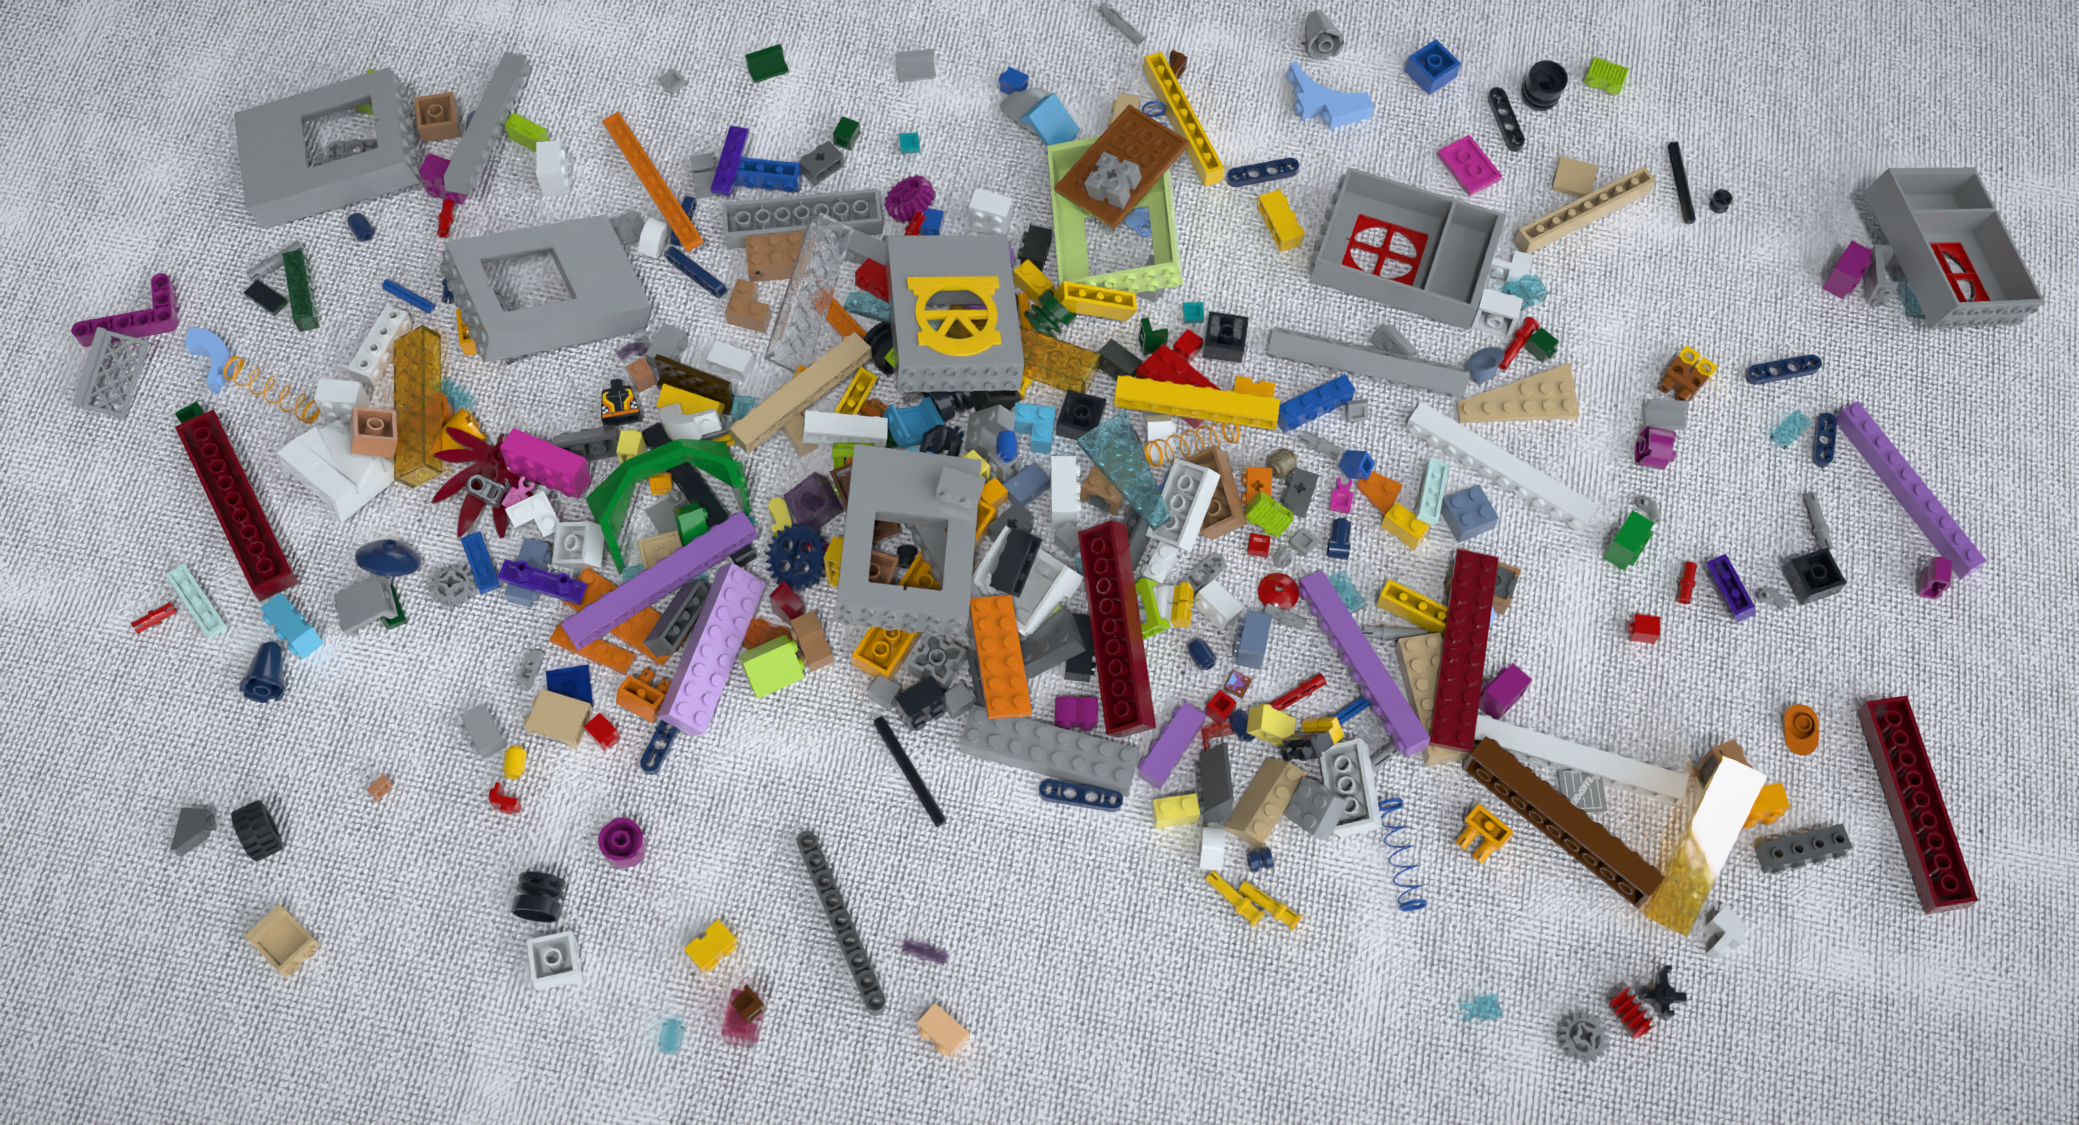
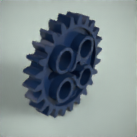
M792 523L791 528L785 525L784 532L777 530L779 537H771L774 544H768L767 546L771 548V551L765 552L766 555L770 556V559L766 560L765 563L771 564L767 571L774 572L771 579H778L777 585L785 581L793 591H797V589L805 591V587L812 589V583L819 584L818 577L825 578L822 573L825 570V548L830 545L823 542L826 537L819 535L820 530H813V526H806L803 523H800L799 526ZM792 541V548L788 550V543ZM811 543L812 548L811 551L808 553L807 546ZM787 562H789V566H790V567H789V569L786 571V570H785V564H786ZM806 564H808L809 566L807 573L804 572V567Z

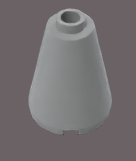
M1322 10L1310 12L1307 16V50L1310 56L1322 61L1327 60V57L1337 56L1344 47L1343 35Z

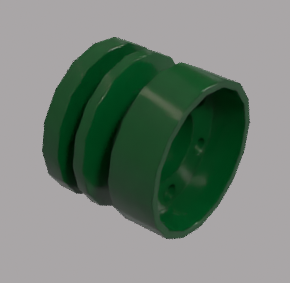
M1046 288L1038 297L1043 306L1040 308L1032 304L1031 308L1036 314L1026 310L1024 315L1035 330L1055 342L1058 337L1053 330L1062 334L1063 330L1058 324L1061 322L1069 326L1077 318V315L1067 310L1056 300L1054 292Z

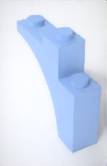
M1297 61L1290 63L1287 79L1294 87V94L1296 96L1294 110L1296 114H1299L1301 120L1322 115L1324 123H1327L1329 129H1333L1372 117L1374 105L1367 92L1343 93L1328 89L1312 80L1301 69Z

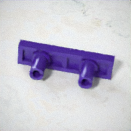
M730 125L711 185V193L731 196L734 192L733 186L750 134L748 128Z
M505 559L498 576V581L580 606L587 589V583L570 579L567 573L553 574L530 567L523 560L513 562Z

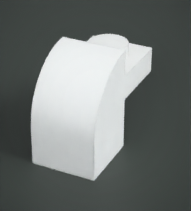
M649 218L646 221L639 240V253L656 258L664 252L666 237L672 233V229L666 220Z
M1515 250L1510 262L1493 258L1488 275L1506 279L1504 286H1517L1526 279L1534 255Z
M1202 822L1199 856L1200 869L1222 871L1225 846L1224 824Z
M1727 905L1719 910L1706 925L1707 928L1719 937V940L1706 954L1712 959H1715L1718 955L1723 957L1730 949L1735 950L1739 947L1745 938V927L1741 918Z

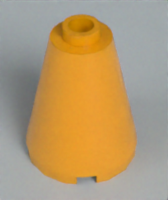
M462 407L429 442L430 448L428 451L434 457L436 452L443 450L468 449L457 444L449 437L445 431L447 426L467 432L484 442L488 440L485 431L480 432V424L469 410Z

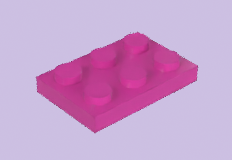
M1470 135L1438 150V157L1469 196L1502 179V174Z

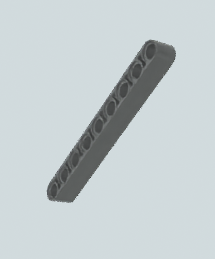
M803 831L797 837V845L865 1008L870 1015L880 1016L886 1010L885 996L819 842L813 832ZM805 840L813 841L810 847L802 846ZM818 859L821 861V864L813 867L810 865L811 861ZM822 879H828L830 881V883L824 887L818 884L819 881ZM834 898L838 900V903L835 906L827 905V902L830 899ZM843 918L847 920V923L841 927L837 926L835 922ZM852 938L856 941L855 944L850 947L845 946L844 941ZM860 958L864 960V964L860 967L852 965L855 959ZM864 979H871L873 984L866 988L861 985V982ZM874 999H879L882 1004L878 1008H872L870 1002Z

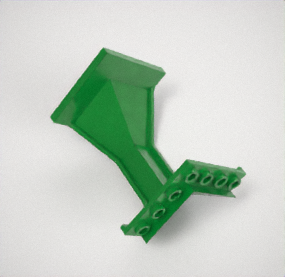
M679 438L623 461L586 497L595 522L601 527L605 538L604 542L619 575L627 572L616 539L636 482L688 461L729 485L741 510L746 516L750 517L749 513L752 512L747 495L748 487L743 463L733 460L725 441Z

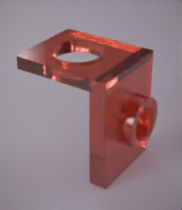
M1216 723L1212 724L1209 728L1201 729L1204 752L1211 749L1209 739L1234 735V730L1230 724Z

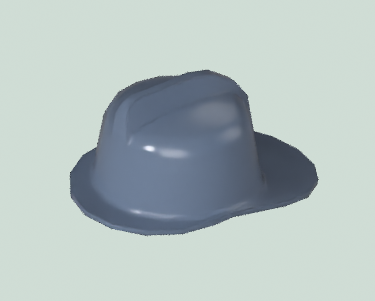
M1496 347L1483 348L1477 351L1465 364L1466 369L1470 370L1471 377L1476 380L1478 385L1496 376L1498 365L1505 356L1504 351Z

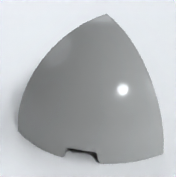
M1029 87L1028 90L1021 92L1015 91L1006 97L999 107L1020 125L1038 136L1030 123L1024 125L1020 118L1040 99L1050 94V92L1037 87Z

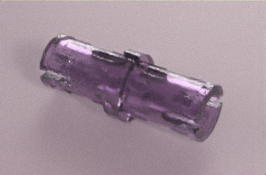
M906 938L902 947V952L919 957L922 961L928 960L945 966L949 952L931 947L929 943L922 944Z

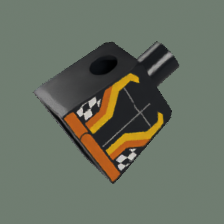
M621 379L611 380V388L602 390L601 420L603 425L620 426L643 422L631 386H623Z

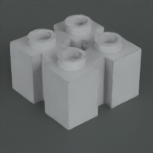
M1103 152L1096 163L1098 171H1092L1085 182L1086 190L1089 197L1102 202L1104 198H1107L1110 205L1124 209L1131 197L1129 190H1135L1142 178L1138 164L1127 160L1119 163L1116 156Z
M927 634L921 643L922 652L916 650L908 662V673L921 681L925 677L928 678L932 675L943 693H945L954 680L953 671L958 673L966 662L967 650L953 642L950 646L946 645L945 638L939 634Z

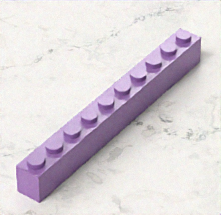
M1856 401L1843 408L1836 417L1839 428L1941 556L1952 560V570L1960 580L1976 572L1987 560L1861 403Z
M743 511L734 513L725 522L714 525L709 532L695 537L685 547L677 548L669 557L658 560L653 567L642 570L637 577L623 582L613 592L605 593L597 602L586 605L581 612L568 616L561 623V626L577 651L756 540L758 538L756 529Z
M1323 570L1300 579L1298 589L1300 598L1307 602L1311 615L1313 617L1316 616L1319 621L1321 631L1323 633L1326 632L1331 647L1338 651L1342 664L1349 668L1352 680L1359 684L1365 700H1369L1372 705L1373 713L1376 717H1380L1383 722L1385 732L1394 739L1397 751L1402 752L1406 758L1427 748L1430 736Z

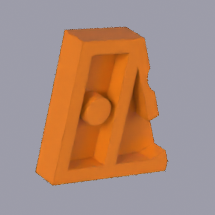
M1372 471L1368 480H1359L1356 488L1362 495L1367 497L1372 506L1375 505L1382 513L1381 516L1384 518L1393 507L1403 484Z

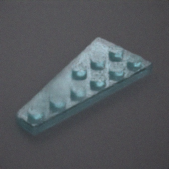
M1125 409L1078 438L1077 444L1150 528L1155 531L1169 522L1171 516L1163 497L1159 493L1157 482L1151 474L1149 463L1140 442L1137 441L1134 433L1135 430L1129 422Z

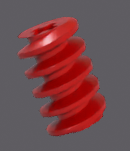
M1629 986L1611 998L1612 1001L1609 1004V1008L1617 1007L1614 1015H1623L1620 1023H1629L1625 1030H1634L1631 1038L1636 1039L1645 1035L1657 1025L1650 1026L1653 1020L1652 1017L1644 1018L1647 1009L1639 1011L1641 1002L1633 1003L1636 994H1627L1631 989Z

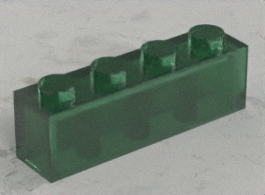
M303 250L282 253L292 316L299 332L320 328L309 262Z

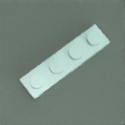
M1430 457L1427 462L1416 519L1436 526L1439 521L1449 464Z
M184 563L165 574L209 640L228 629Z

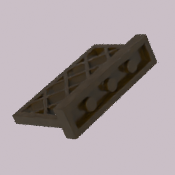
M656 354L654 360L659 375V380L656 384L658 389H662L663 384L723 403L725 406L722 413L728 416L731 415L739 401L738 396L733 394L731 382Z

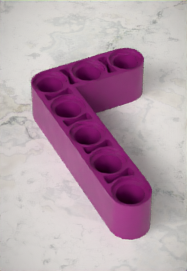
M158 273L151 279L152 309L79 321L72 326L71 332L79 344L84 347L92 345L97 327L133 338L172 332L178 327L175 286L166 274ZM112 337L110 343H112V342H118V341H121V340Z

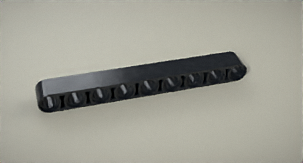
M659 422L642 431L644 442L650 450L673 441L667 436L666 431ZM688 461L666 470L667 473H671L672 480L680 491L683 492L690 504L697 502L706 509L708 519H706L707 526L712 528L714 525L721 524L728 519L729 515ZM748 544L729 557L735 565L742 568L756 559L757 555L752 546Z

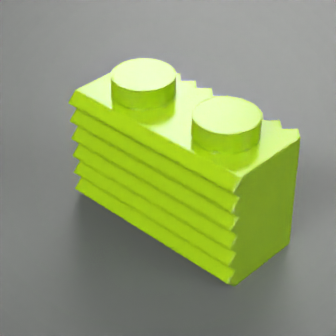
M1595 56L1584 83L1592 88L1606 90L1609 94L1619 95L1629 68L1611 63L1610 61L1608 62L1607 60L1604 61V59Z
M515 112L504 124L509 139L515 140V143L518 142V144L524 145V147L531 149V151L534 150L536 152V142L550 141L546 128Z
M1259 491L1245 507L1246 519L1251 524H1257L1262 527L1266 534L1276 536V538H1279L1294 521L1293 512L1262 491Z

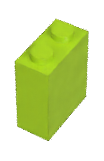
M786 634L738 655L757 699L805 678L802 672L805 666L801 658L797 659L795 652H798V648L794 640L790 641Z

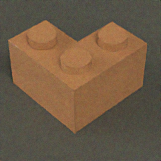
M737 279L725 310L727 324L762 333L766 332L771 319L769 304L757 302L759 296L757 283Z
M814 610L790 621L792 627L789 629L791 640H794L797 648L800 649L802 655H799L804 666H808L810 672L834 662L833 653L824 637L823 628Z

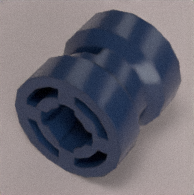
M1268 846L1261 848L1260 851L1251 850L1246 852L1247 863L1251 873L1258 872L1261 868H1274L1273 856Z

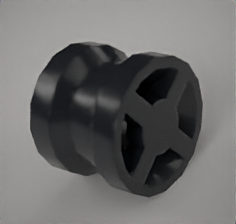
M1724 189L1717 190L1709 202L1710 209L1717 214L1725 213L1733 199L1731 193Z
M903 545L897 548L896 553L899 558L900 568L909 569L917 555L916 547Z

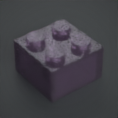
M813 472L783 495L798 526L800 523L806 524V526L811 525L813 530H819L844 511L828 478L817 472Z

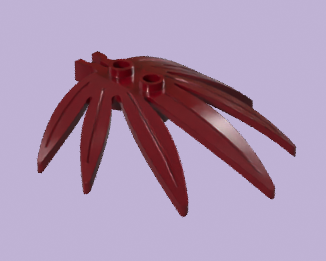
M449 426L446 427L445 431L453 441L472 450H443L436 452L434 458L447 463L474 461V464L448 480L431 500L432 504L439 503L453 496L474 475L483 476L505 487V479H507L511 488L512 486L517 489L519 488L520 474H513L508 471L500 448L503 443L504 433L501 432L499 434L497 444L492 447L467 432ZM474 481L471 487L477 491L481 489V484L478 481ZM535 481V484L544 486L543 484ZM527 491L526 494L528 496H533L531 491ZM468 493L464 498L458 517L457 538H461L472 526L485 505L482 500ZM504 493L499 503L501 505L500 508L492 507L493 523L499 539H503L506 532L507 513L505 509L507 507L501 503L507 496V493Z

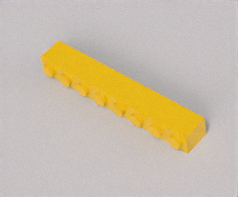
M1160 51L1145 56L1143 72L1158 100L1166 105V115L1175 132L1189 141L1190 145L1185 151L1204 187L1221 182L1224 166L1164 54Z
M1128 375L1118 376L1114 397V407L1270 430L1276 429L1280 399L1272 396L1262 397L1255 396L1252 393L1242 394L1231 390L1221 391L1210 387L1200 388L1190 384L1179 385L1169 381L1159 382L1149 378L1138 379Z

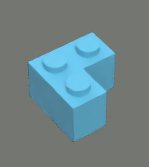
M1015 403L1014 432L1032 434L1030 452L1050 454L1056 407Z

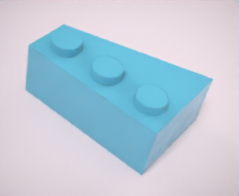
M281 592L260 607L264 613L261 618L269 627L272 624L276 628L274 633L281 641L287 640L289 644L286 647L294 656L298 653L304 659L324 644L314 628L305 621L304 617L298 613Z

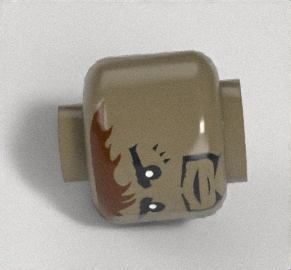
M1285 448L1278 449L1267 459V468H1272L1273 477L1285 478L1297 468V456L1291 450Z

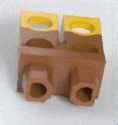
M1686 345L1663 375L1659 390L1668 394L1673 389L1677 392L1675 396L1676 401H1691L1706 382L1712 378L1719 366L1704 356L1698 362L1701 354ZM1685 353L1691 354L1693 356V359L1687 356ZM1702 365H1707L1710 368V371Z

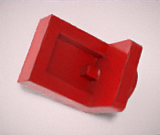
M495 782L494 788L490 789L488 800L492 807L503 814L520 813L522 805L518 798L502 796L504 788L500 782Z

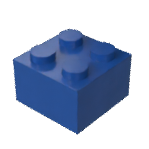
M1435 39L1408 57L1405 72L1428 95H1431L1457 77L1461 63Z

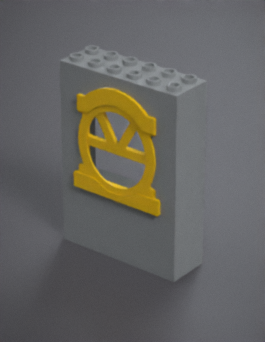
M1007 235L887 236L885 265L897 392L1020 390L1024 357ZM985 304L987 310H925V305ZM970 319H988L982 331H979ZM927 320H945L937 332L927 322ZM958 320L972 337L953 339L945 337L953 322Z

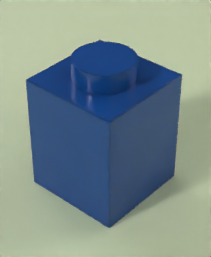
M1009 66L999 77L1000 91L1010 95L1015 91L1027 90L1029 87V75Z
M927 208L928 210L923 213L926 215V219L920 228V236L941 235L944 225V211Z
M1346 450L1339 468L1348 479L1368 480L1375 462L1367 451Z

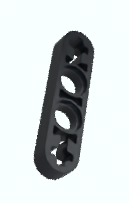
M1494 87L1489 92L1488 103L1507 148L1510 151L1518 152L1523 148L1525 137L1506 92L1500 87ZM1505 109L1508 114L1502 115L1498 110ZM1511 124L1514 129L1508 130L1504 125Z

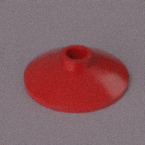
M1272 573L1265 576L1259 583L1258 598L1265 607L1269 603L1283 610H1286V608L1291 609L1298 601L1299 587L1290 576L1283 573ZM1276 587L1282 588L1283 591H1277Z

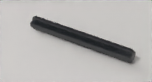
M1672 141L1668 145L1684 222L1686 224H1693L1696 216L1680 145L1677 141Z

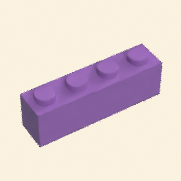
M1186 702L1181 707L1177 706L1171 717L1173 720L1171 723H1166L1160 732L1162 736L1159 741L1154 740L1151 744L1149 756L1147 758L1143 757L1137 766L1139 769L1138 777L1160 790L1205 723L1207 715Z

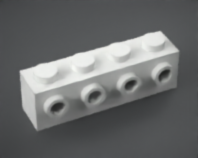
M386 304L347 368L352 379L374 387L377 381L382 378L384 369L391 363L394 352L401 346L403 337L412 327V321L408 312Z
M805 410L802 442L833 445V442L875 443V447L885 448L888 418Z

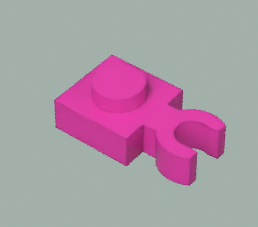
M523 476L519 480V488L517 489L512 486L501 504L508 508L529 498L530 496L526 493L535 487V482H532L530 487H526L523 484L526 477Z
M1338 477L1336 482L1337 489L1332 491L1330 511L1350 514L1353 492L1348 491L1351 489L1352 479H1349L1348 485H1342L1341 477Z

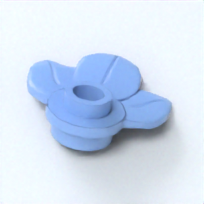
M1145 207L1135 208L1133 215L1127 214L1124 218L1125 224L1135 229L1139 236L1149 237L1152 235L1150 214Z

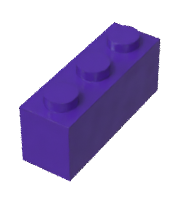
M1727 554L1706 562L1708 571L1736 623L1756 615L1755 606Z

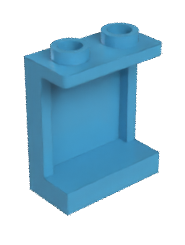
M1055 93L1045 95L1020 118L1024 125L1030 123L1046 147L1073 141L1077 137L1075 134L1080 131V128Z
M930 397L923 398L918 406L896 409L894 404H889L882 415L883 418H888L887 426L899 448L921 445L925 432L938 424L945 425Z

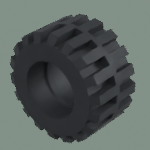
M260 800L232 811L231 820L235 832L245 852L252 860L257 862L282 850L283 843L278 828L267 807Z

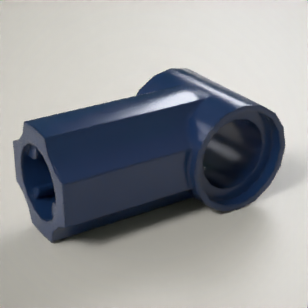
M1345 518L1333 520L1331 539L1329 540L1327 557L1342 560H1348L1351 522Z

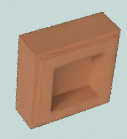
M382 774L367 789V792L373 799L379 801L393 785Z

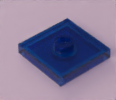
M589 664L546 671L547 691L590 703L591 707L594 706Z

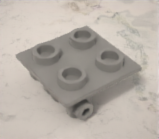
M670 490L667 499L645 510L659 534L678 530L673 509L690 504L682 491Z

